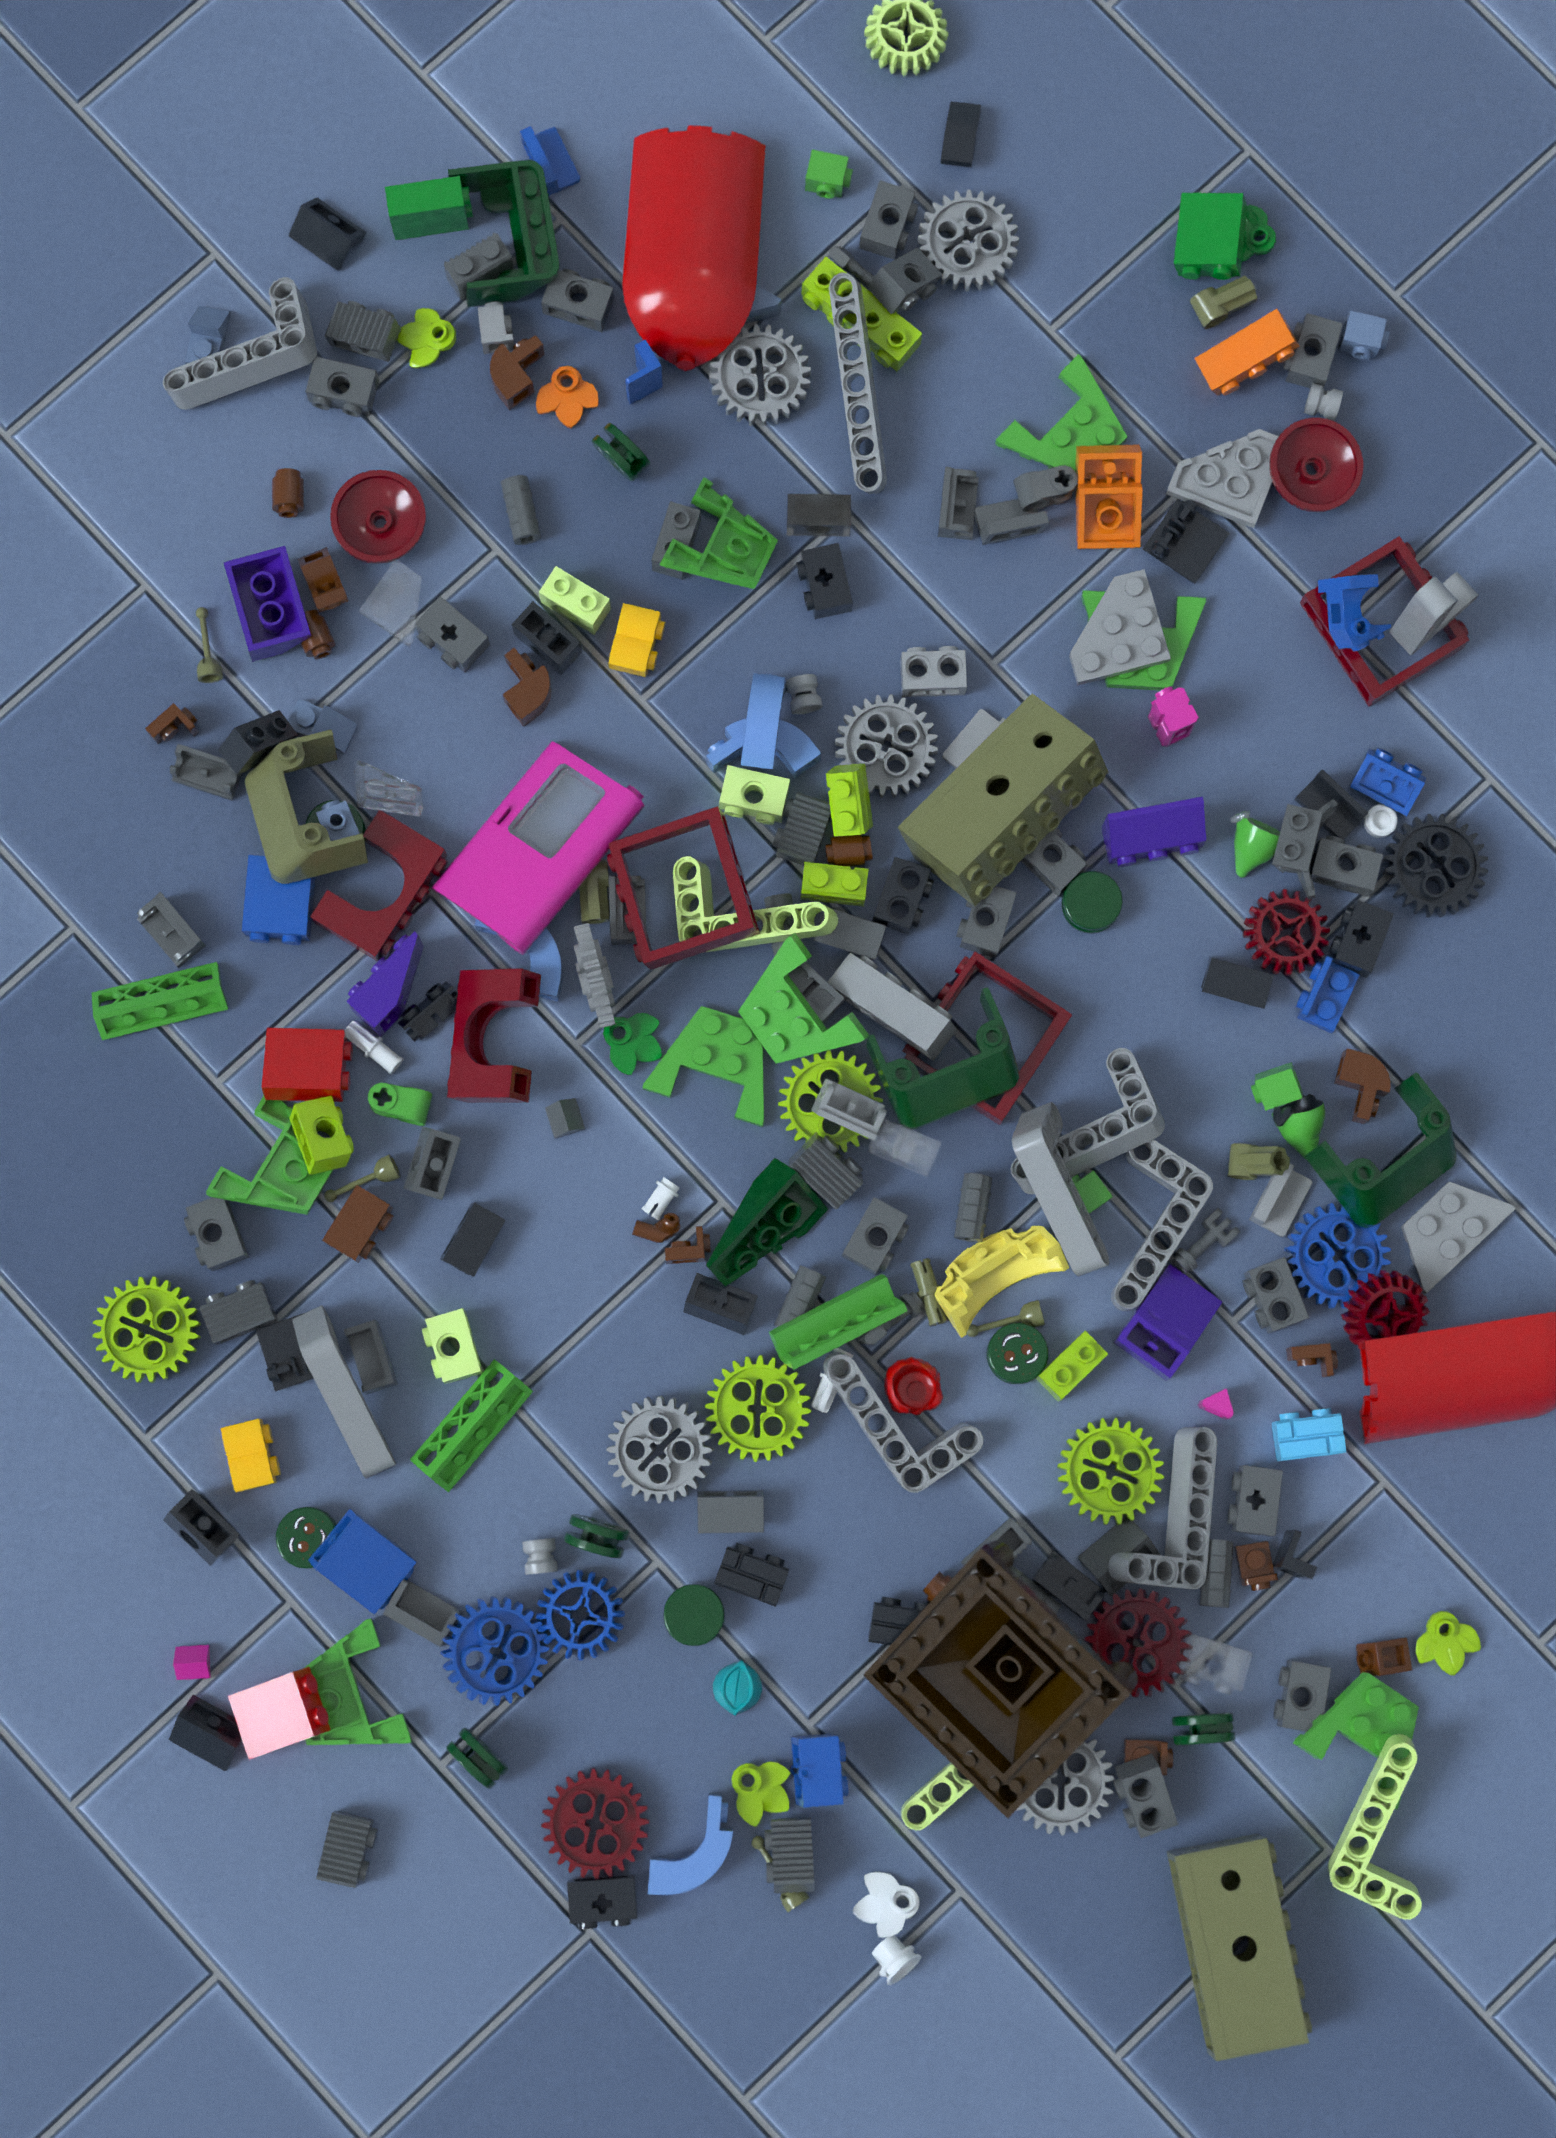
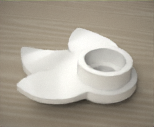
M880 1872L866 1874L864 1881L870 1894L866 1895L856 1904L853 1913L863 1922L877 1923L878 1937L887 1938L895 1936L902 1930L905 1919H909L916 1914L919 1908V1897L912 1888L900 1886L890 1874ZM904 1899L908 1902V1906L900 1908L897 1906L896 1901Z

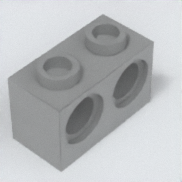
M956 646L940 647L939 651H926L924 647H912L907 649V652L901 653L902 697L965 695L967 689L965 650H958ZM945 664H951L957 668L958 672L953 676H947L943 674L941 667ZM914 665H920L926 670V674L921 677H915L909 672V669Z

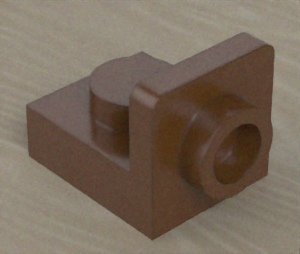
M174 703L145 728L157 744H160L163 740L165 742L171 740L178 733V727L181 724L193 736L199 733L194 725L198 721L186 707L180 710Z
M696 1226L697 1246H691V1241L671 1242V1247L665 1248L666 1265L705 1262V1253H711L710 1233L703 1234V1227Z
M1330 1343L1286 1348L1287 1360H1297V1367L1317 1365L1316 1358H1320L1322 1377L1334 1376L1333 1370L1338 1369L1336 1350H1331Z
M1268 1541L1234 1547L1241 1585H1250L1251 1591L1271 1588L1270 1581L1278 1580L1277 1573H1274Z
M1407 1637L1356 1645L1357 1664L1360 1674L1365 1672L1373 1676H1382L1412 1671Z
M1124 1739V1763L1152 1753L1160 1766L1163 1776H1167V1768H1173V1748H1168L1167 1741Z

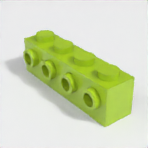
M825 257L802 283L801 295L803 296V301L811 309L821 310L827 315L826 318L830 324L834 326L829 283L835 275L846 272L828 257ZM846 281L840 285L838 290L840 297H846L851 294L853 290L852 282ZM861 285L870 350L875 354L876 360L886 368L891 366L898 372L921 345L923 333L898 313L891 315L880 301ZM849 313L844 317L843 327L845 329L855 326L857 322L855 313Z

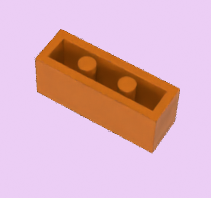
M1275 309L1194 359L1211 390L1217 396L1220 394L1225 396L1236 391L1240 387L1239 383L1248 377L1255 379L1267 371L1266 367L1273 362L1278 361L1280 363L1291 358L1295 354L1294 350L1300 347L1282 313Z

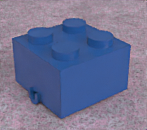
M833 1734L791 1737L793 1764L790 1767V1773L794 1776L796 1804L803 1808L844 1804L843 1796H848L847 1776H842L841 1762L846 1761L844 1742H840L839 1736ZM794 1767L799 1769L798 1773H794Z

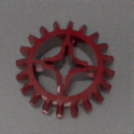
M1287 889L1281 891L1280 899L1274 891L1268 894L1269 902L1265 898L1260 897L1257 901L1259 908L1252 906L1249 909L1250 915L1254 918L1250 917L1244 920V925L1252 929L1245 930L1242 935L1244 938L1253 939L1245 945L1246 950L1254 948L1257 950L1251 959L1256 961L1261 956L1264 959L1261 968L1265 970L1271 963L1274 965L1272 973L1275 975L1279 973L1281 967H1284L1286 976L1292 974L1293 966L1299 974L1305 971L1304 963L1310 968L1314 967L1316 962L1313 957L1321 959L1324 956V952L1319 947L1323 948L1329 945V941L1321 936L1328 935L1330 928L1320 926L1328 920L1327 915L1318 917L1316 913L1322 908L1321 905L1317 904L1311 908L1308 904L1312 899L1308 900L1306 897L1304 901H1300L1301 894L1297 890L1292 895V898H1289ZM1289 909L1300 915L1289 919L1281 912L1277 913L1275 910ZM1265 916L1270 920L1269 925L1273 930L1272 937L1266 943L1262 936V922ZM1306 923H1308L1311 931V941L1308 949L1302 944L1304 940L1300 935V929ZM1297 924L1290 936L1287 935L1275 941L1283 929L1286 930ZM1284 946L1291 952L1295 951L1297 956H1282L1272 950Z
M1380 1270L1378 1277L1373 1273H1368V1282L1365 1283L1362 1280H1357L1358 1290H1348L1352 1299L1351 1301L1343 1302L1344 1307L1349 1310L1341 1314L1342 1319L1347 1322L1343 1328L1349 1334V1340L1354 1345H1357L1358 1349H1360L1359 1343L1363 1341L1419 1333L1420 1327L1428 1326L1427 1321L1422 1318L1430 1313L1429 1308L1424 1305L1428 1299L1421 1293L1422 1287L1413 1282V1279L1408 1275H1402L1395 1270H1392L1390 1274L1386 1270ZM1393 1292L1402 1293L1405 1300L1404 1305L1396 1302V1299L1393 1298ZM1366 1323L1375 1325L1378 1335H1370L1367 1332Z

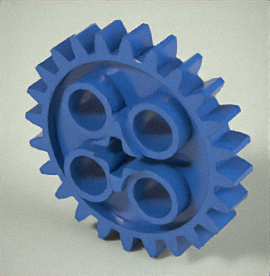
M1330 1203L1326 1207V1213L1319 1206L1314 1208L1315 1217L1310 1213L1304 1214L1303 1218L1306 1225L1300 1222L1294 1224L1299 1234H1289L1287 1236L1294 1242V1246L1285 1247L1284 1251L1293 1254V1258L1286 1261L1288 1265H1294L1295 1270L1291 1272L1292 1276H1298L1300 1279L1296 1283L1297 1288L1304 1286L1307 1288L1304 1298L1307 1299L1314 1294L1317 1295L1316 1305H1321L1327 1299L1329 1309L1335 1308L1339 1300L1341 1308L1345 1309L1343 1302L1349 1301V1298L1350 1300L1352 1299L1348 1290L1357 1291L1359 1288L1357 1280H1362L1366 1283L1368 1282V1273H1373L1378 1277L1381 1267L1391 1264V1261L1383 1258V1253L1391 1251V1248L1381 1246L1380 1242L1385 1240L1387 1235L1377 1236L1376 1231L1379 1229L1380 1223L1371 1228L1361 1227L1354 1222L1342 1205L1339 1206L1337 1212L1334 1204ZM1336 1225H1341L1346 1230L1347 1236L1344 1242L1338 1241L1334 1236ZM1320 1232L1324 1233L1325 1239L1328 1243H1326L1324 1240L1320 1238ZM1311 1244L1317 1245L1321 1249L1322 1256L1319 1261H1314L1309 1256L1308 1250ZM1341 1250L1343 1255H1341L1340 1261L1335 1262L1332 1257L1335 1256V1251ZM1356 1251H1361L1366 1256L1367 1262L1363 1268L1358 1267L1354 1262ZM1348 1269L1356 1275L1355 1280L1350 1277ZM1331 1270L1337 1271L1341 1276L1342 1281L1339 1287H1334L1329 1282L1328 1276Z
M491 1596L489 1605H486L479 1598L477 1602L478 1609H473L468 1604L465 1605L468 1615L463 1617L456 1613L455 1617L459 1624L457 1626L447 1625V1628L453 1632L452 1637L442 1638V1641L450 1647L441 1651V1655L450 1658V1661L443 1664L442 1667L446 1671H453L447 1679L451 1683L459 1681L456 1687L458 1692L463 1693L468 1689L466 1697L469 1700L473 1701L479 1694V1702L482 1705H485L489 1697H491L492 1703L499 1706L501 1696L507 1702L512 1703V1693L516 1692L523 1698L525 1695L522 1687L525 1684L531 1688L535 1687L531 1677L533 1675L537 1677L543 1676L537 1669V1666L548 1663L547 1660L540 1656V1653L549 1650L548 1646L540 1643L541 1640L547 1637V1633L536 1631L542 1625V1622L539 1619L530 1621L534 1612L530 1609L522 1612L523 1604L519 1601L511 1608V1599L508 1597H504L501 1605H499V1601L495 1596ZM488 1621H494L495 1631L489 1636H483L482 1628L484 1624ZM510 1624V1629L504 1633L505 1626ZM523 1636V1646L517 1651H512L510 1644L513 1638ZM491 1647L501 1649L498 1655L491 1654L489 1650ZM472 1651H479V1661L473 1666H467V1655ZM506 1665L508 1667L507 1676L502 1680H495L494 1674L497 1668ZM486 1668V1674L484 1677H480V1673Z

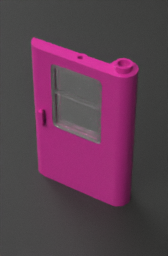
M552 741L431 889L436 893H440L495 931L511 948L524 955L609 851L608 843L618 840L645 807L641 801L644 796L631 785L627 788L623 787Z

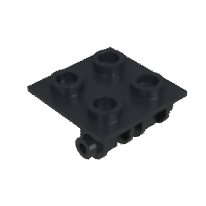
M1177 499L1142 550L1195 584L1230 533L1197 512V504L1187 499L1183 503Z
M297 1316L255 1329L268 1367L266 1369L267 1375L273 1383L275 1392L314 1379L298 1345L292 1321Z

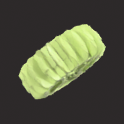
M882 0V6L875 4L873 7L874 15L868 16V26L865 28L864 34L868 38L866 39V48L872 49L870 55L872 60L879 59L880 68L890 65L889 72L891 75L896 69H901V74L905 77L907 71L912 69L913 73L917 76L920 66L928 71L931 68V62L937 63L940 60L939 53L945 51V42L948 40V32L945 30L947 28V21L941 18V8L933 9L934 2L932 0L923 3V0ZM902 16L901 19L896 22H889L890 20L896 17ZM914 18L919 19V20L922 21L924 24L918 23L917 21L914 20ZM905 25H908L909 33L907 43H905L904 35ZM924 43H927V44H926L924 47H922L921 49H919V50H917V51L910 52L914 47H916V46H923ZM888 44L895 45L896 47H898L900 51L895 50Z

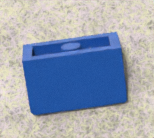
M531 126L520 130L521 143L529 160L536 161L543 168L548 196L580 182V176L555 127L546 129L538 134L534 133Z
M646 339L634 345L638 372L625 379L627 400L630 404L663 387L661 364Z

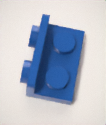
M1369 748L1350 787L1407 816L1425 784L1426 777L1421 775L1423 771L1411 763L1406 762L1403 766L1394 761V755L1384 749L1377 748L1374 751Z
M1326 956L1322 963L1316 961L1309 975L1313 983L1309 991H1302L1296 1007L1300 1009L1297 1018L1332 1034L1360 974L1332 962L1333 958Z

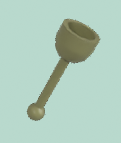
M199 607L196 610V617L200 619L205 658L201 659L197 664V678L202 683H214L223 679V671L220 662L212 658L210 653L206 623L208 610L204 607Z
M388 1154L376 1162L373 1173L337 1190H327L324 1198L328 1202H334L337 1196L354 1189L356 1185H363L375 1178L382 1182H392L401 1177L399 1169L393 1157Z
M1039 1300L1024 1304L1017 1316L979 1326L971 1324L967 1335L975 1337L979 1332L1020 1321L1032 1327L1045 1325Z
M755 1836L751 1842L753 1848L759 1849L766 1862H773L772 1857L765 1850L764 1839L761 1836ZM806 1892L780 1893V1900L787 1913L810 1898Z

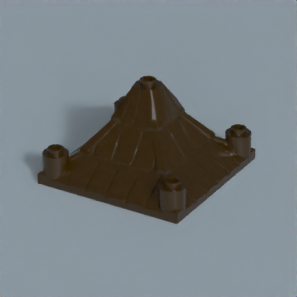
M995 1540L985 1543L863 1676L1008 1819L1135 1690L1138 1677L1134 1668L1127 1662L1114 1661L1108 1665L1084 1640H1081L1077 1633L1010 1569L1014 1562L1012 1550L1004 1542Z

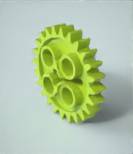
M830 1050L826 1051L825 1059H821L818 1053L813 1054L814 1062L812 1063L805 1057L801 1058L804 1068L799 1069L796 1066H792L791 1069L796 1076L794 1078L786 1076L783 1078L790 1085L789 1089H779L781 1094L787 1096L785 1101L778 1102V1106L787 1107V1112L783 1113L780 1119L790 1118L791 1121L785 1130L796 1129L798 1131L793 1139L794 1141L804 1137L807 1142L816 1132L821 1137L827 1135L837 1145H840L844 1153L847 1152V1142H851L854 1146L859 1147L857 1137L861 1134L841 1125L835 1134H827L822 1128L824 1118L814 1112L802 1111L799 1108L798 1101L806 1093L813 1095L816 1099L818 1094L808 1086V1083L812 1081L821 1089L820 1078L822 1073L826 1070H832L838 1075V1084L881 1103L883 1099L874 1097L873 1094L881 1086H871L870 1081L876 1076L875 1073L865 1076L863 1072L867 1064L864 1063L859 1067L854 1066L856 1061L855 1055L848 1062L844 1061V1051H840L836 1059L832 1058Z
M139 1277L138 1286H134L130 1280H126L125 1291L116 1286L114 1287L117 1296L115 1299L108 1296L104 1297L109 1306L107 1309L97 1308V1311L104 1315L103 1320L93 1321V1324L101 1327V1331L93 1334V1337L103 1341V1343L96 1347V1351H107V1354L102 1359L103 1363L114 1361L111 1369L112 1372L116 1373L124 1368V1379L128 1380L134 1372L136 1382L141 1383L144 1375L147 1374L149 1382L155 1383L156 1373H159L163 1379L167 1380V1369L170 1368L174 1372L179 1373L180 1369L177 1364L179 1361L189 1364L190 1361L185 1353L186 1351L196 1352L197 1349L190 1342L201 1337L193 1333L192 1328L200 1326L201 1322L191 1320V1317L198 1312L196 1308H186L192 1299L189 1296L179 1299L183 1289L177 1287L170 1292L171 1282L168 1280L159 1287L157 1277H152L149 1285H147L144 1277ZM137 1300H144L146 1303L145 1313L140 1317H134L131 1312L133 1303ZM166 1313H174L176 1324L173 1328L164 1330L161 1326L162 1317ZM121 1317H126L147 1326L150 1323L152 1329L173 1337L174 1340L172 1343H169L150 1334L144 1336V1332L122 1323L120 1319ZM124 1330H130L133 1335L132 1342L127 1347H121L118 1343V1336ZM159 1342L163 1348L162 1355L156 1360H151L148 1356V1348L151 1344Z
M759 1355L756 1364H753L750 1356H746L745 1366L743 1367L735 1360L732 1362L733 1372L726 1368L721 1370L725 1377L724 1381L718 1378L713 1379L715 1385L719 1387L718 1390H709L707 1392L715 1400L705 1404V1408L714 1410V1414L707 1417L706 1421L716 1422L717 1424L710 1433L716 1434L721 1432L723 1436L718 1444L722 1445L728 1441L731 1444L728 1453L731 1454L738 1448L741 1450L740 1459L742 1460L750 1452L754 1462L758 1461L760 1453H764L767 1461H770L773 1450L782 1457L784 1455V1444L793 1449L795 1444L791 1438L793 1436L800 1439L804 1437L798 1429L799 1426L806 1427L810 1424L802 1418L803 1414L812 1412V1409L803 1407V1402L809 1400L811 1396L801 1395L800 1393L806 1386V1383L796 1385L794 1380L799 1373L794 1372L788 1375L786 1373L788 1365L786 1364L777 1368L775 1357L767 1365L764 1362L763 1355ZM761 1379L763 1381L761 1405L767 1406V1411L762 1412L760 1415V1437L756 1438L754 1436L756 1412L750 1410V1405H754L757 1401L756 1384L757 1380ZM745 1382L751 1387L752 1393L749 1399L740 1400L736 1397L734 1389L737 1383ZM775 1383L782 1386L784 1397L781 1401L774 1402L768 1398L767 1388L769 1385ZM744 1415L750 1421V1427L746 1433H740L734 1429L733 1419L735 1416ZM772 1416L779 1418L783 1425L782 1431L776 1435L770 1434L765 1427L766 1420Z
M1101 1418L1099 1428L1097 1429L1091 1422H1088V1433L1085 1434L1082 1430L1077 1429L1075 1433L1079 1440L1075 1441L1068 1438L1066 1441L1072 1450H1062L1060 1452V1455L1066 1458L1067 1462L1059 1463L1057 1468L1066 1471V1474L1060 1476L1057 1480L1058 1482H1067L1068 1487L1061 1493L1062 1495L1070 1493L1073 1495L1068 1504L1069 1506L1077 1503L1081 1505L1078 1515L1081 1516L1087 1510L1090 1511V1522H1094L1098 1515L1102 1516L1103 1525L1108 1524L1110 1517H1114L1116 1524L1120 1525L1122 1523V1515L1124 1514L1130 1521L1135 1520L1133 1510L1136 1509L1142 1515L1146 1513L1142 1503L1146 1502L1153 1505L1155 1500L1149 1494L1151 1492L1160 1493L1162 1490L1154 1484L1155 1481L1164 1479V1475L1156 1473V1468L1164 1465V1462L1154 1461L1153 1458L1160 1450L1159 1448L1151 1450L1148 1448V1445L1153 1440L1152 1437L1145 1440L1140 1438L1143 1428H1139L1134 1433L1131 1432L1130 1421L1123 1428H1119L1118 1418H1114L1111 1427H1107L1104 1418ZM1104 1442L1107 1444L1110 1450L1109 1456L1105 1459L1095 1457L1092 1452L1094 1443ZM1126 1454H1135L1140 1459L1138 1470L1129 1471L1125 1468L1123 1458ZM1088 1459L1102 1467H1108L1112 1463L1116 1465V1472L1134 1477L1138 1480V1483H1130L1118 1476H1113L1111 1480L1106 1479L1105 1471L1084 1465L1083 1460ZM1091 1472L1096 1475L1098 1486L1095 1489L1088 1490L1082 1486L1080 1479L1083 1473ZM1122 1484L1128 1489L1129 1497L1126 1501L1119 1502L1112 1497L1111 1491L1114 1485Z

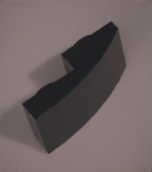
M950 102L941 164L972 167L976 148V135L981 116L980 104Z

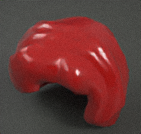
M909 1357L898 1360L887 1368L884 1378V1391L894 1412L918 1416L924 1410L931 1411L938 1408L942 1403L944 1396L941 1390L940 1373L928 1361Z

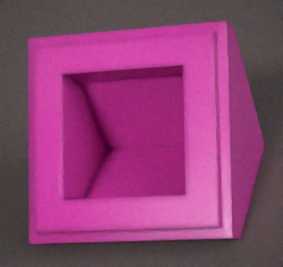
M1227 1388L1198 1403L1200 1409L1225 1420L1232 1418L1234 1414Z
M210 1645L179 1646L175 1648L173 1666L177 1680L211 1678Z

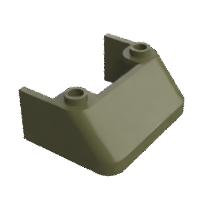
M332 729L279 743L246 776L245 786L270 875L279 883L288 884L368 863L362 833L330 841L328 831L321 824L308 823L299 826L285 780V773L338 760Z

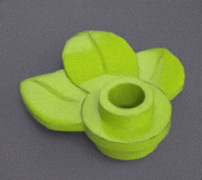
M422 308L415 311V322L401 327L397 341L406 348L412 349L410 366L412 368H422L434 363L441 351H447L454 346L456 330L450 322L441 320L435 310ZM441 331H444L440 338H436Z
M1438 1611L1428 1619L1426 1632L1418 1638L1415 1651L1419 1663H1426L1435 1659L1438 1666L1449 1675H1455L1463 1666L1465 1653L1480 1651L1481 1642L1472 1626L1459 1623L1458 1619L1448 1611ZM1448 1624V1630L1445 1633H1440V1626Z
M767 1762L760 1766L746 1763L735 1769L732 1775V1786L738 1794L736 1808L740 1816L748 1824L756 1827L762 1818L764 1810L773 1813L789 1810L788 1795L781 1786L789 1777V1770L777 1762ZM745 1774L753 1775L755 1781L752 1786L747 1787L743 1785L741 1780Z

